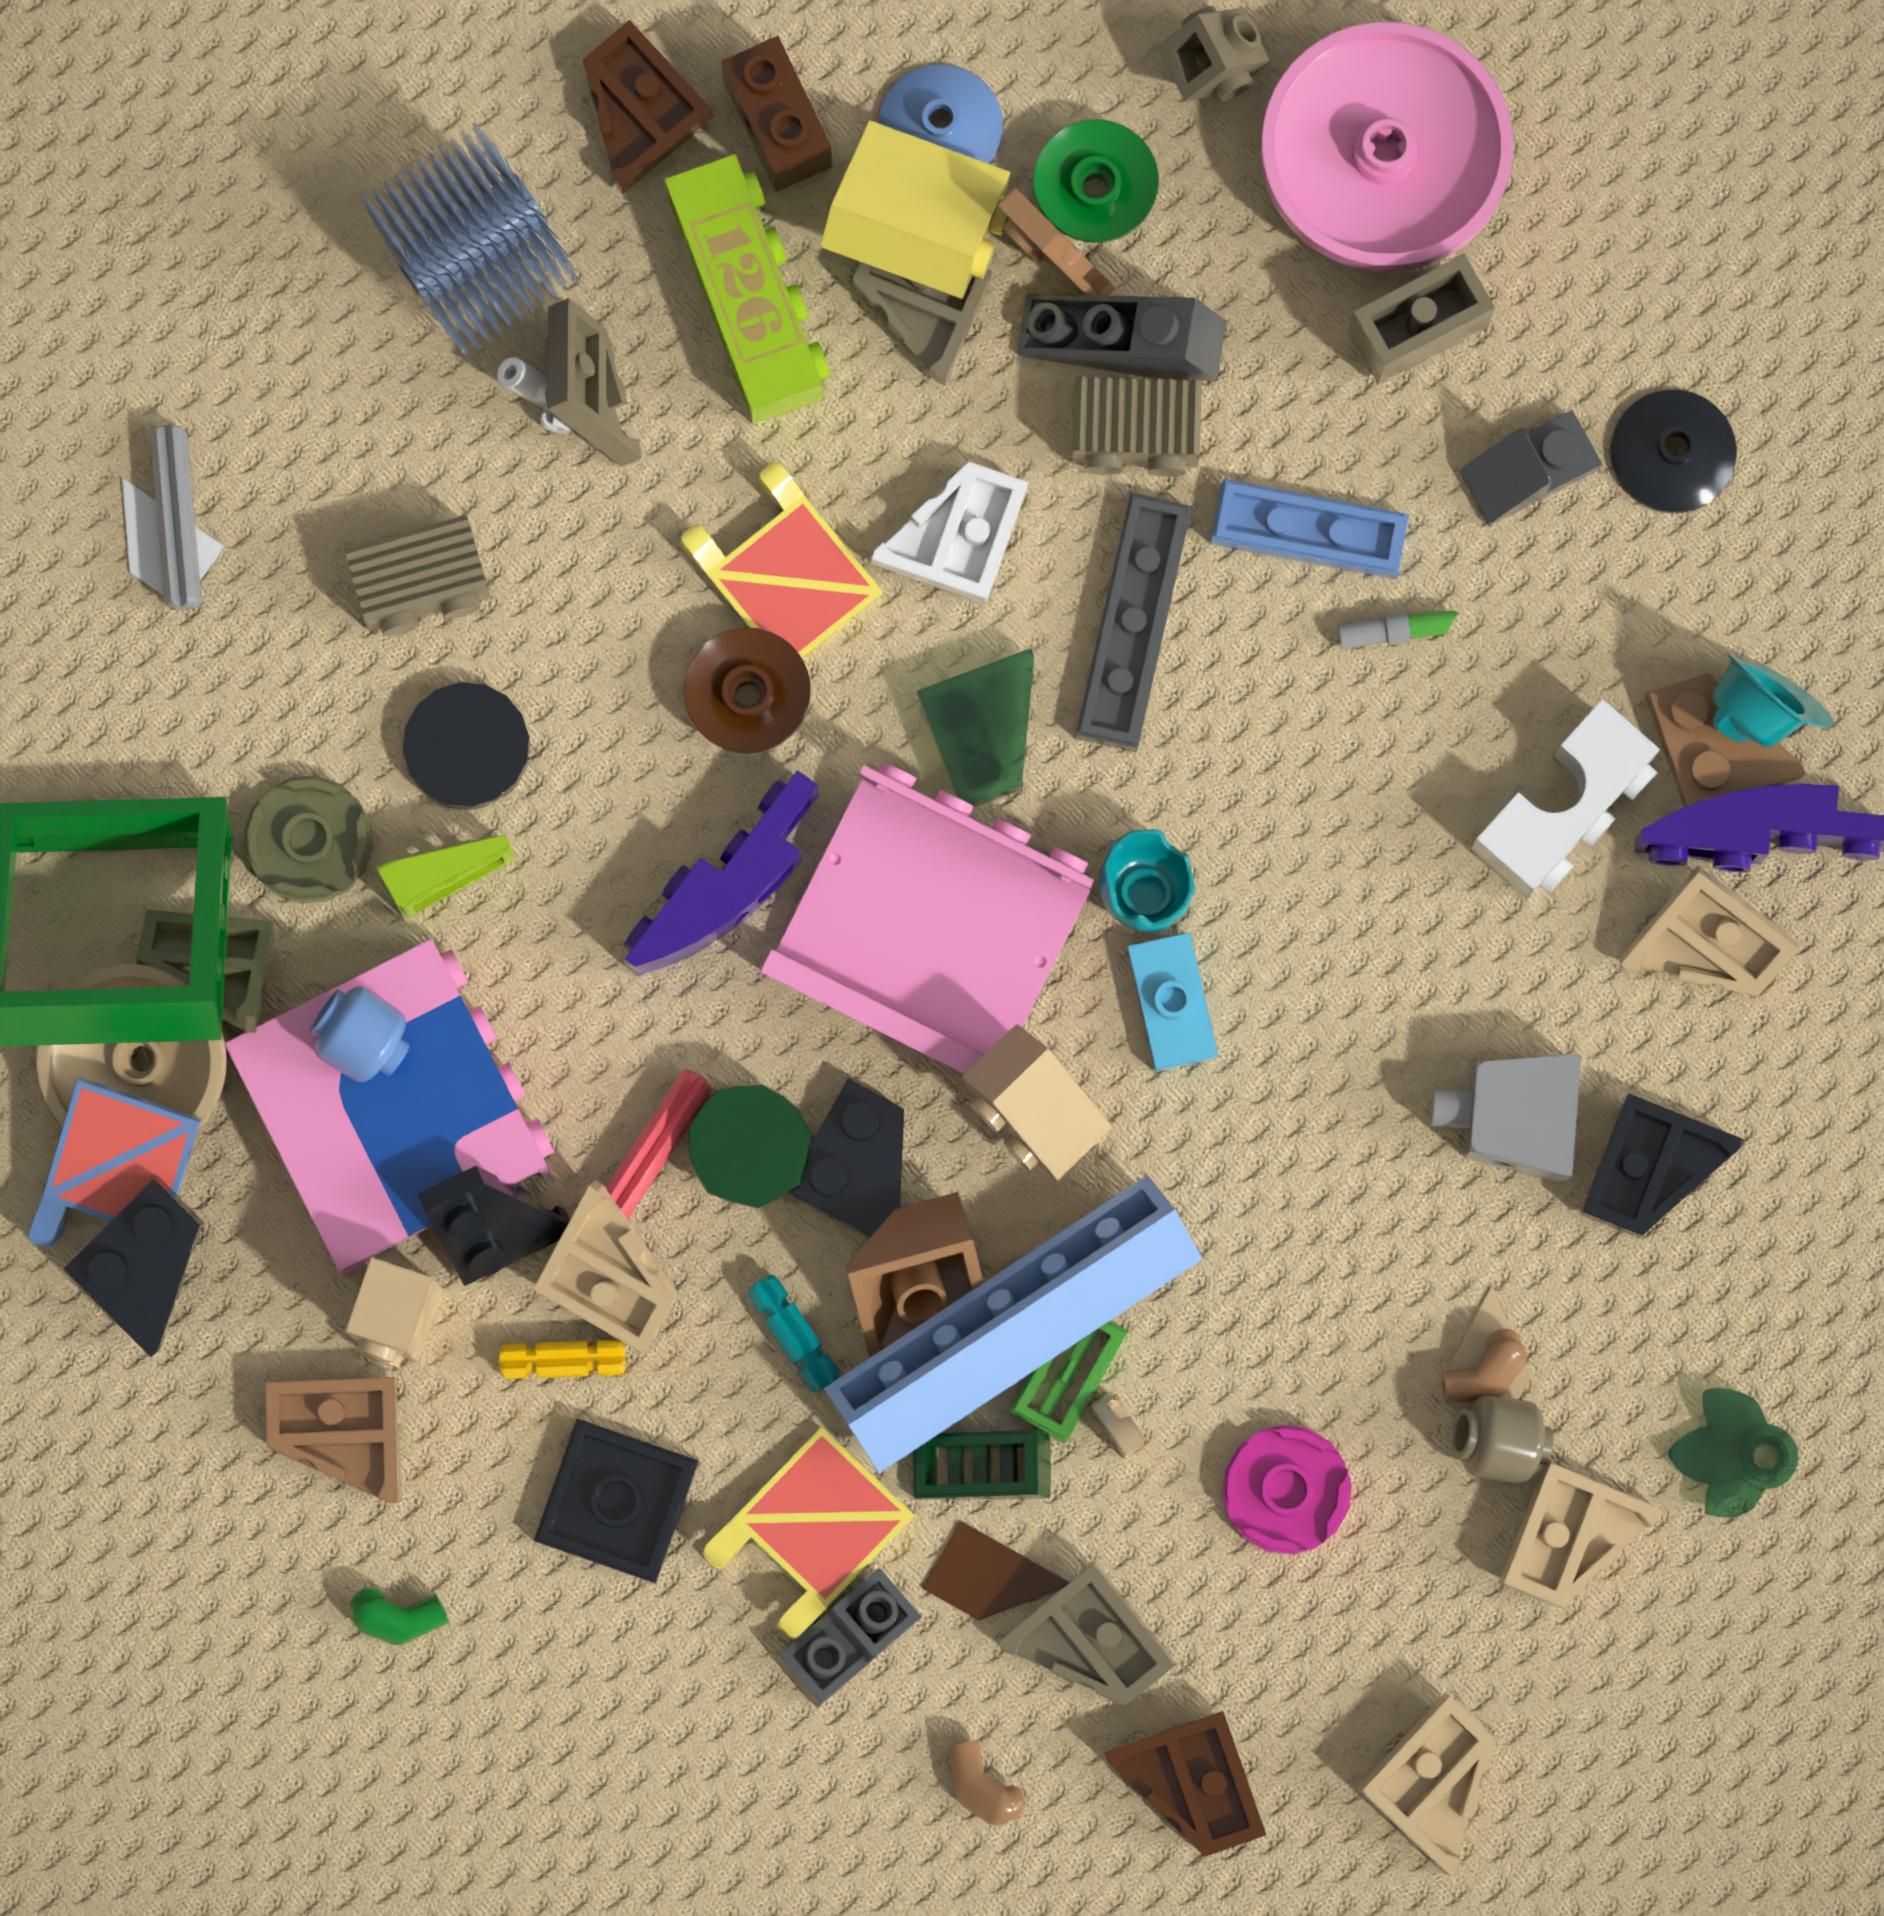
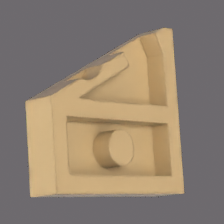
M1698 865L1620 956V964L1631 971L1640 972L1641 968L1678 975V980L1699 985L1716 983L1724 986L1728 991L1758 997L1798 951L1799 947L1798 941Z
M1444 1693L1357 1789L1445 1874L1452 1877L1460 1864L1461 1858L1458 1857L1468 1820H1473L1480 1797L1478 1786L1482 1774L1488 1770L1496 1739L1453 1697Z

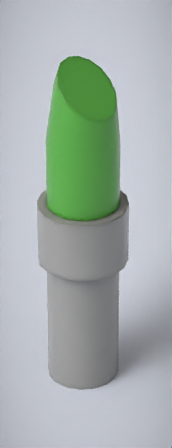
M1406 611L1385 614L1384 618L1338 624L1341 649L1387 642L1388 645L1409 643L1411 639L1446 634L1454 624L1459 612L1428 611L1407 614Z

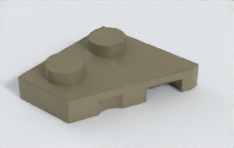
M569 298L548 307V337L546 338L548 374L545 391L547 410L619 466L623 467L641 459L639 440L629 439L622 433L616 413V408L628 404L622 381L615 368V356L607 329Z
M1093 1563L997 1642L1003 1651L1011 1655L1021 1656L1051 1670V1673L1072 1683L1077 1682L1096 1691L1098 1695L1122 1706H1127L1177 1665V1662L1096 1563Z

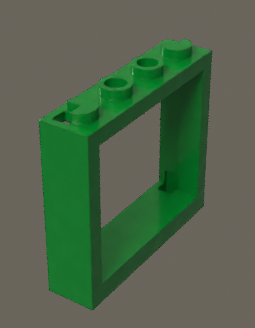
M226 797L0 803V1047L221 1040L233 843ZM197 847L189 986L5 992L17 853Z

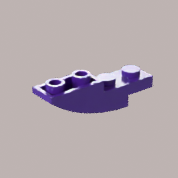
M798 770L788 783L781 778L777 779L758 806V810L764 813L763 817L750 834L743 829L739 830L723 851L720 860L727 865L722 872L701 857L692 869L682 865L669 880L661 894L668 902L656 918L651 920L649 917L644 916L627 937L623 947L630 951L624 959L627 969L640 976L672 965L701 951L725 936L755 913L783 885L802 862L801 850L789 843L787 838L819 797L818 784Z
M1793 784L1764 786L1734 791L1702 800L1668 814L1641 830L1634 841V852L1648 853L1650 863L1664 866L1687 865L1688 858L1713 860V869L1735 873L1750 872L1751 864L1760 865L1769 855L1770 841H1778V850L1787 853L1813 854L1816 853L1818 845L1842 848L1841 856L1845 858L1880 859V852H1884V815L1837 811L1839 786Z

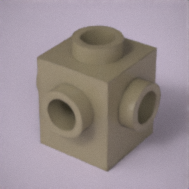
M1208 6L1197 10L1181 22L1182 27L1157 46L1184 101L1219 96L1221 101L1233 99L1249 90L1254 85L1251 77L1271 62L1261 43L1258 28L1248 18L1243 8L1216 11L1214 6Z

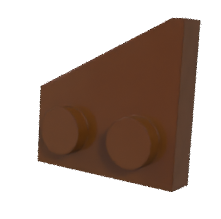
M631 20L627 21L583 59L584 69L616 188L622 194L713 118L712 109Z

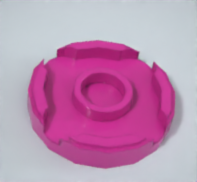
M1280 1425L1257 1432L1236 1449L1225 1469L1222 1498L1229 1521L1244 1540L1265 1552L1294 1555L1317 1548L1337 1532L1349 1511L1352 1484L1344 1460L1329 1440L1308 1428Z

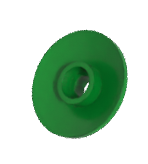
M1093 119L1073 123L1061 129L1049 139L1036 161L1033 185L1035 198L1042 214L1058 231L1079 241L1104 243L1130 234L1146 220L1157 198L1159 175L1155 158L1140 136L1121 124ZM1097 178L1106 184L1107 191L1101 196L1093 197L1085 192L1084 184L1090 179Z

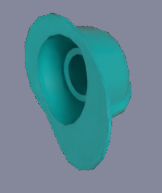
M1729 651L1726 652L1731 663L1714 689L1712 696L1718 708L1713 719V725L1734 742L1745 743L1754 741L1761 746L1770 748L1805 723L1822 728H1831L1834 721L1830 713L1803 688L1772 669L1738 659Z

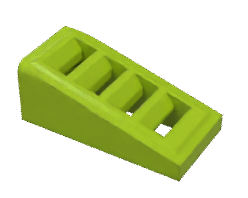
M501 835L384 862L376 866L403 917L410 918L513 862V858L516 856L506 836Z

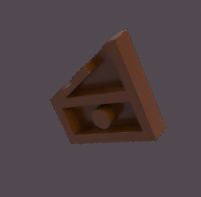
M1223 1711L1104 1752L1107 1762L1204 1857L1266 1836Z

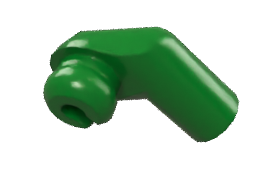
M364 1588L352 1597L350 1603L354 1625L363 1634L392 1645H403L450 1623L437 1594L403 1608L385 1600L379 1589Z

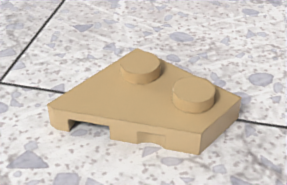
M596 1180L588 1186L533 1288L536 1292L643 1354L651 1347L679 1295L605 1186Z
M1547 1462L1543 1466L1498 1583L1552 1606L1563 1608L1586 1587V1583L1595 1574L1605 1570L1622 1555V1550L1647 1527H1652L1661 1519L1664 1510L1559 1465Z

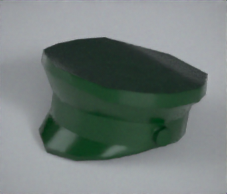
M763 1084L742 1085L716 1090L689 1126V1156L693 1172L707 1194L727 1202L758 1209L781 1198L800 1184L808 1159L811 1131L800 1110L790 1100Z

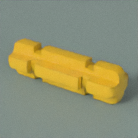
M618 1339L597 1340V1345H589L587 1341L536 1342L534 1348H528L526 1343H508L502 1345L499 1350L500 1374L505 1379H528V1374L536 1373L538 1378L589 1376V1371H598L599 1376H612L623 1374L626 1368L625 1345Z

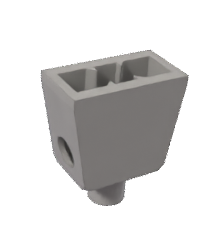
M1565 1054L1477 1062L1472 1068L1470 1091L1446 1088L1433 1089L1430 1124L1431 1126L1467 1129L1465 1158L1553 1182L1566 1183L1573 1173L1581 1055Z

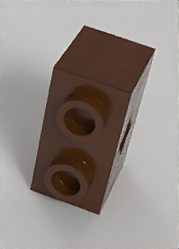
M779 36L721 61L723 83L775 192L832 167L831 145Z

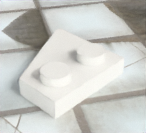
M968 462L947 481L946 487L934 498L928 499L912 514L911 520L887 543H882L874 550L871 559L872 565L986 604L1027 492L1028 482Z

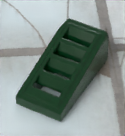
M1042 1431L939 1433L913 1450V1499H1045L1051 1496V1442L1049 1434ZM937 1448H948V1484L937 1485ZM964 1448H973L972 1484H964ZM991 1448H1000V1483H991ZM1017 1448H1024V1482H1018Z

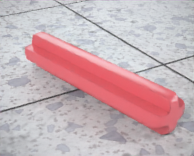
M685 1069L680 1073L606 1187L627 1219H629L711 1093L710 1083L693 1071Z

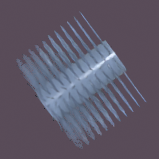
M473 123L474 128L472 127V129L480 139L479 143L486 153L482 152L478 144L476 143L475 145L470 135H466L464 130H462L465 136L463 135L465 140H462L472 152V154L470 153V160L462 145H460V148L456 140H452L450 137L452 141L450 143L457 152L456 156L463 164L461 167L464 169L465 174L455 157L453 160L446 148L444 150L442 145L438 146L443 153L442 157L449 165L447 168L459 184L453 180L449 171L447 174L441 162L439 161L438 163L433 154L430 157L428 156V158L434 165L433 169L441 178L439 181L443 185V189L433 172L430 173L424 163L422 165L421 162L420 164L418 161L416 162L420 166L419 170L426 178L424 181L435 196L431 195L427 186H423L417 174L415 176L410 169L409 171L406 166L408 170L406 172L411 178L410 182L418 191V197L432 215L426 211L421 201L419 203L412 189L408 188L404 180L400 179L397 174L394 175L398 181L396 183L404 194L402 195L412 207L411 211L414 213L416 221L406 203L404 202L403 204L395 189L392 190L390 185L386 183L384 187L389 193V198L397 207L396 211L408 227L404 226L399 216L397 218L388 201L386 203L380 192L378 194L374 188L372 191L376 195L375 199L382 207L380 208L392 224L391 228L394 230L392 234L382 215L380 217L373 204L370 205L366 197L361 196L364 200L363 203L367 207L366 211L375 223L373 224L385 238L383 241L392 250V256L406 280L421 301L430 307L435 319L437 320L438 318L447 335L451 336L456 346H459L463 354L466 353L467 356L468 351L463 345L465 343L456 332L458 331L444 311L446 313L448 311L453 321L455 319L462 333L464 334L465 332L470 342H473L477 349L479 347L477 344L478 340L471 332L472 328L461 315L463 312L457 305H461L467 318L469 319L470 317L478 332L480 333L481 331L486 340L488 339L490 342L489 338L491 337L486 332L487 328L478 317L479 313L466 296L471 299L474 306L477 305L484 319L486 320L487 318L492 328L496 329L500 334L502 333L499 329L500 325L493 317L494 313L483 300V298L485 300L487 298L489 304L491 305L492 303L500 318L503 317L507 325L510 324L513 327L511 325L512 321L508 317L509 313L499 301L501 298L495 292L496 288L506 305L508 306L509 304L515 315L518 314L521 320L522 318L524 319L521 314L522 310L515 302L516 298L505 283L510 286L512 291L513 289L515 290L522 304L525 303L529 311L532 310L534 313L533 309L535 308L529 301L531 298L521 286L523 283L520 281L517 272L527 289L529 290L530 288L537 301L539 298L542 304L543 302L545 303L543 300L544 296L536 286L538 283L534 279L536 278L534 273L543 288L545 289L546 287L550 295H554L557 298L555 296L557 293L552 287L553 283L542 268L544 270L546 268L550 277H552V274L558 285L560 286L561 284L563 289L566 290L564 288L566 285L562 281L564 278L560 274L562 271L557 266L556 259L565 274L567 275L568 273L573 280L574 278L578 284L576 280L578 277L572 270L574 267L566 258V256H569L552 236L553 234L559 240L548 227L547 218H545L538 204L522 183L520 177L512 172L505 158L508 165L507 168L494 142H492V145L484 130H482V133L478 125ZM446 190H447L448 193L451 195V197L455 200V202L450 198V196H448ZM419 221H420V222L422 223V225L426 228V230L421 227ZM395 233L398 235V237H399V238L402 240V242L405 244V245L402 244V247H401V245H400V243H399V241H398V239H397ZM538 256L540 257V259H541L542 263L544 264L545 268L542 266V264H541V262H540ZM526 267L532 272L534 278H533L532 275L529 273V271L526 269ZM461 284H463V286H464L465 290L467 291L468 295H467V294L464 292V290L462 289L463 287H462ZM448 293H449L452 297H454L456 303L452 300V298L448 295ZM440 298H441V300H442L444 306L446 307L447 311H446V310L442 307V305L440 304V303H441Z

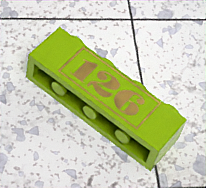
M733 154L666 178L665 186L669 203L753 425L823 400V384L821 380L830 377V371L819 342L807 344L799 322L805 321L809 317L797 284L786 287L778 265L787 262V258L775 226L764 230L756 208L765 205V200L754 170L742 172L737 156Z

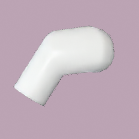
M516 357L507 358L502 362L497 372L498 382L508 390L543 408L544 411L541 414L540 420L545 429L557 433H567L572 430L571 427L555 418L547 410L545 398L547 375L544 372Z

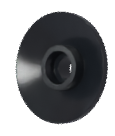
M1661 390L1638 399L1621 416L1611 440V462L1620 485L1635 501L1649 509L1662 513H1686L1709 504L1724 490L1731 479L1736 464V439L1726 416L1708 399L1685 390ZM1672 436L1681 437L1687 443V453L1681 456L1672 455L1666 449V439Z

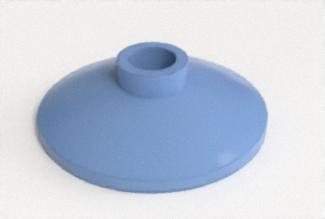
M942 64L918 68L899 79L884 98L878 123L988 164L991 163L998 151L1003 130L1001 109L988 85L978 76L965 69ZM937 110H944L952 116L953 120L945 128H936L929 122V116Z

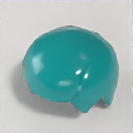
M1147 829L1127 832L1111 844L1098 873L1099 895L1104 907L1112 917L1135 931L1152 933L1166 930L1186 914L1196 889L1192 868L1189 866V856L1171 845L1166 840L1165 833L1160 830Z

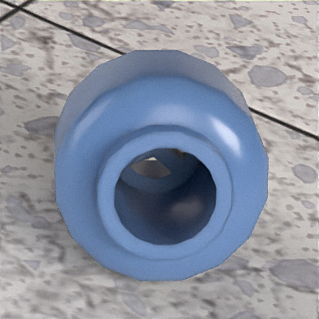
M362 986L354 987L346 994L337 989L324 1004L309 1030L311 1034L316 1036L314 1043L316 1055L357 1083L367 1082L379 1071L389 1077L399 1066L410 1047V1044L401 1039L406 1028L404 1014Z

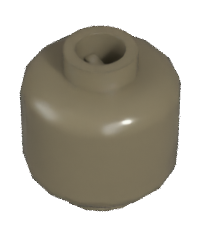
M1482 1395L1474 1400L1469 1408L1461 1409L1457 1415L1452 1434L1453 1453L1456 1458L1462 1460L1468 1474L1476 1478L1521 1484L1532 1478L1539 1464L1545 1465L1549 1461L1553 1449V1432L1551 1427L1544 1425L1543 1415L1536 1404L1527 1400Z

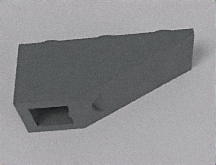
M1027 293L1017 354L1023 357L1156 379L1217 381L1227 321L1196 298Z

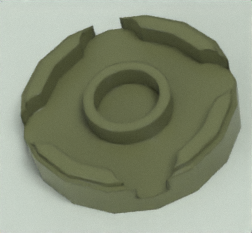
M315 775L293 777L275 785L276 788L270 790L264 797L262 796L252 807L244 831L246 857L260 882L277 896L301 904L327 902L350 890L365 872L373 849L371 823L359 800L338 782Z

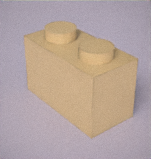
M1018 1024L1009 1030L962 1076V1079L977 1095V1098L970 1104L971 1107L995 1132H998L1002 1127L1007 1131L1010 1137L1003 1145L1028 1171H1031L1038 1164L1058 1181L1112 1128L1111 1124L1053 1053Z
M371 1257L345 1332L359 1343L356 1351L363 1353V1356L395 1368L400 1367L403 1358L419 1362L443 1293V1288L433 1277Z

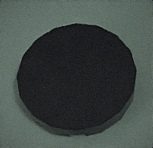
M458 682L436 689L416 706L405 726L403 753L411 777L427 797L448 808L476 810L489 806V803L496 802L501 797L507 796L518 786L529 764L531 741L522 713L505 694L485 684Z

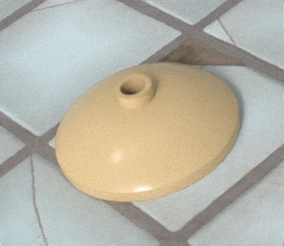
M122 964L93 971L78 979L66 990L189 986V983L171 972L154 966ZM223 1033L221 1040L40 1045L37 1046V1075L43 1097L50 1111L62 1127L76 1081L79 1077H83L201 1118L200 1129L216 1107L223 1089L226 1074V1048ZM142 1046L148 1048L153 1055V1063L148 1070L142 1069L136 1061V1054Z

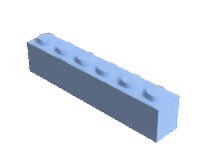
M1146 1175L825 1387L824 1390L864 1452L880 1473L1164 1284L1173 1280L1203 1258L1176 1210L1151 1178Z

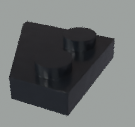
M847 1079L809 1147L808 1159L800 1184L789 1191L788 1194L870 1238L892 1212L900 1208L904 1109L858 1083Z
M1628 1093L1618 1114L1580 1215L1640 1238L1741 1148L1744 1139Z
M476 1165L417 1194L427 1217L464 1286L483 1277L493 1275L500 1269L559 1241L570 1221L564 1208L558 1205L552 1210L536 1204L531 1192L515 1184H503L499 1182L496 1175Z
M158 1176L63 1269L152 1357L163 1346L166 1337L164 1334L175 1301L179 1298L186 1277L185 1271L191 1253L195 1250L204 1222Z

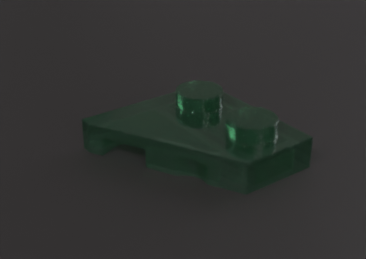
M1031 648L917 690L918 700L957 798L974 807L1017 792L1022 788L1034 666V654Z

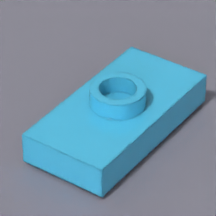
M1190 932L1128 946L1127 952L1155 1072L1217 1059L1218 1052Z

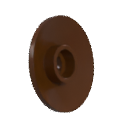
M758 628L732 629L710 639L694 655L684 680L685 705L696 729L712 744L735 753H759L779 746L789 739L800 727L810 704V678L800 654L782 637ZM744 685L755 686L760 691L759 700L749 706L739 703L736 699L738 689Z

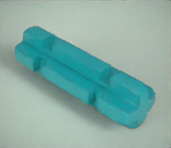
M773 1274L766 1276L749 1288L748 1297L759 1314L765 1313L768 1317L765 1321L792 1364L796 1365L798 1363L802 1370L799 1371V1374L810 1391L814 1393L821 1392L825 1387L839 1379V1369L828 1353L822 1354L820 1351L822 1347L821 1342L795 1303H788L786 1298L789 1295L779 1279Z

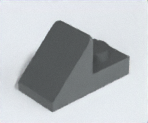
M1571 410L1528 433L1522 427L1512 432L1461 468L1460 474L1487 524L1491 526L1599 471L1602 462L1574 411Z

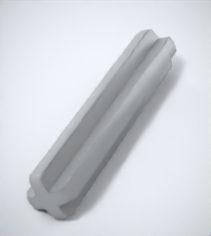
M178 425L160 426L152 429L150 442L164 602L171 610H190L199 607L202 599L187 433Z

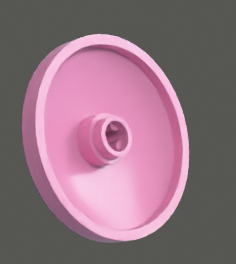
M1375 22L1348 27L1332 33L1305 50L1290 65L1275 87L1268 103L1261 135V163L1266 187L1276 209L1290 229L1302 241L1327 258L1346 266L1374 272H1399L1425 267L1445 259L1468 244L1484 228L1498 207L1508 182L1513 158V132L1508 108L1500 89L1485 67L1469 51L1448 37L1424 27L1399 22Z

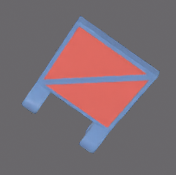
M79 1077L76 1081L44 1193L30 1227L29 1241L41 1247L50 1248L63 1235L69 1208L111 1222L158 1176L179 1196L202 1119Z

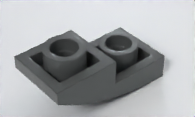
M878 1568L832 1607L824 1617L782 1651L775 1660L815 1707L818 1708L913 1626L922 1616L885 1573Z

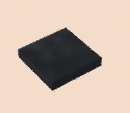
M577 1418L534 1541L657 1584L699 1461Z

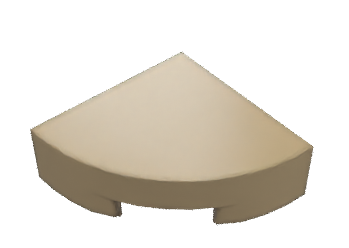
M1106 1393L1088 1405L1124 1459L1144 1445L1145 1436L1130 1416L1127 1417L1114 1395Z

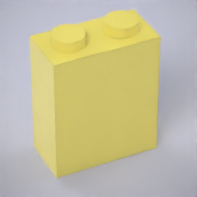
M869 120L831 204L820 247L963 299L972 275L983 279L987 272L996 243L988 240L990 233L1002 236L1004 231L1002 226L1009 219L998 205L1006 198L1004 193L1011 172Z

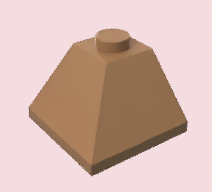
M958 1192L895 1209L845 1265L869 1358L984 1283L973 1237Z

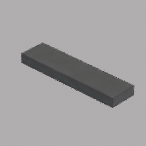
M1130 493L1075 739L1137 752L1192 506Z

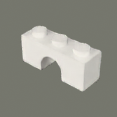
M1602 699L1560 745L1554 756L1573 774L1579 788L1577 804L1564 812H1545L1535 807L1518 792L1478 836L1470 850L1527 900L1539 887L1550 894L1574 867L1566 859V856L1581 840L1592 847L1616 820L1608 812L1610 807L1623 793L1633 801L1658 772L1649 764L1653 761L1660 748Z

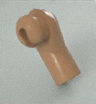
M1499 1329L1488 1337V1351L1476 1368L1441 1372L1445 1403L1476 1400L1482 1395H1503L1526 1363L1527 1350L1521 1342L1520 1335L1510 1329Z
M979 1740L947 1745L955 1794L959 1804L988 1824L1004 1825L1009 1820H1016L1022 1815L1025 1808V1798L1022 1791L1015 1785L1003 1786L985 1775Z

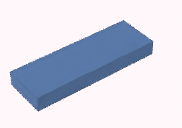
M1223 479L1211 544L1396 579L1409 514Z

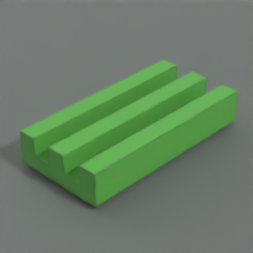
M1109 1321L1078 1341L1039 1413L1029 1408L1028 1405L1054 1358L1031 1372L1009 1413L1026 1421L1036 1429L1051 1435L1059 1442L1066 1444L1125 1339L1128 1330ZM1101 1331L1110 1336L1060 1425L1050 1418L1098 1332Z

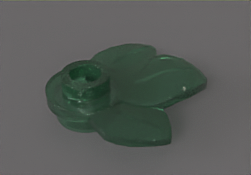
M1708 1389L1702 1394V1405L1707 1426L1699 1427L1682 1436L1669 1448L1667 1454L1673 1465L1684 1476L1695 1482L1708 1485L1704 1502L1707 1515L1722 1518L1737 1517L1752 1510L1765 1489L1779 1487L1793 1476L1798 1465V1449L1793 1438L1785 1430L1778 1426L1767 1424L1756 1400L1744 1393L1731 1389ZM1766 1445L1774 1450L1776 1462L1771 1469H1762L1754 1462L1753 1454L1758 1446Z

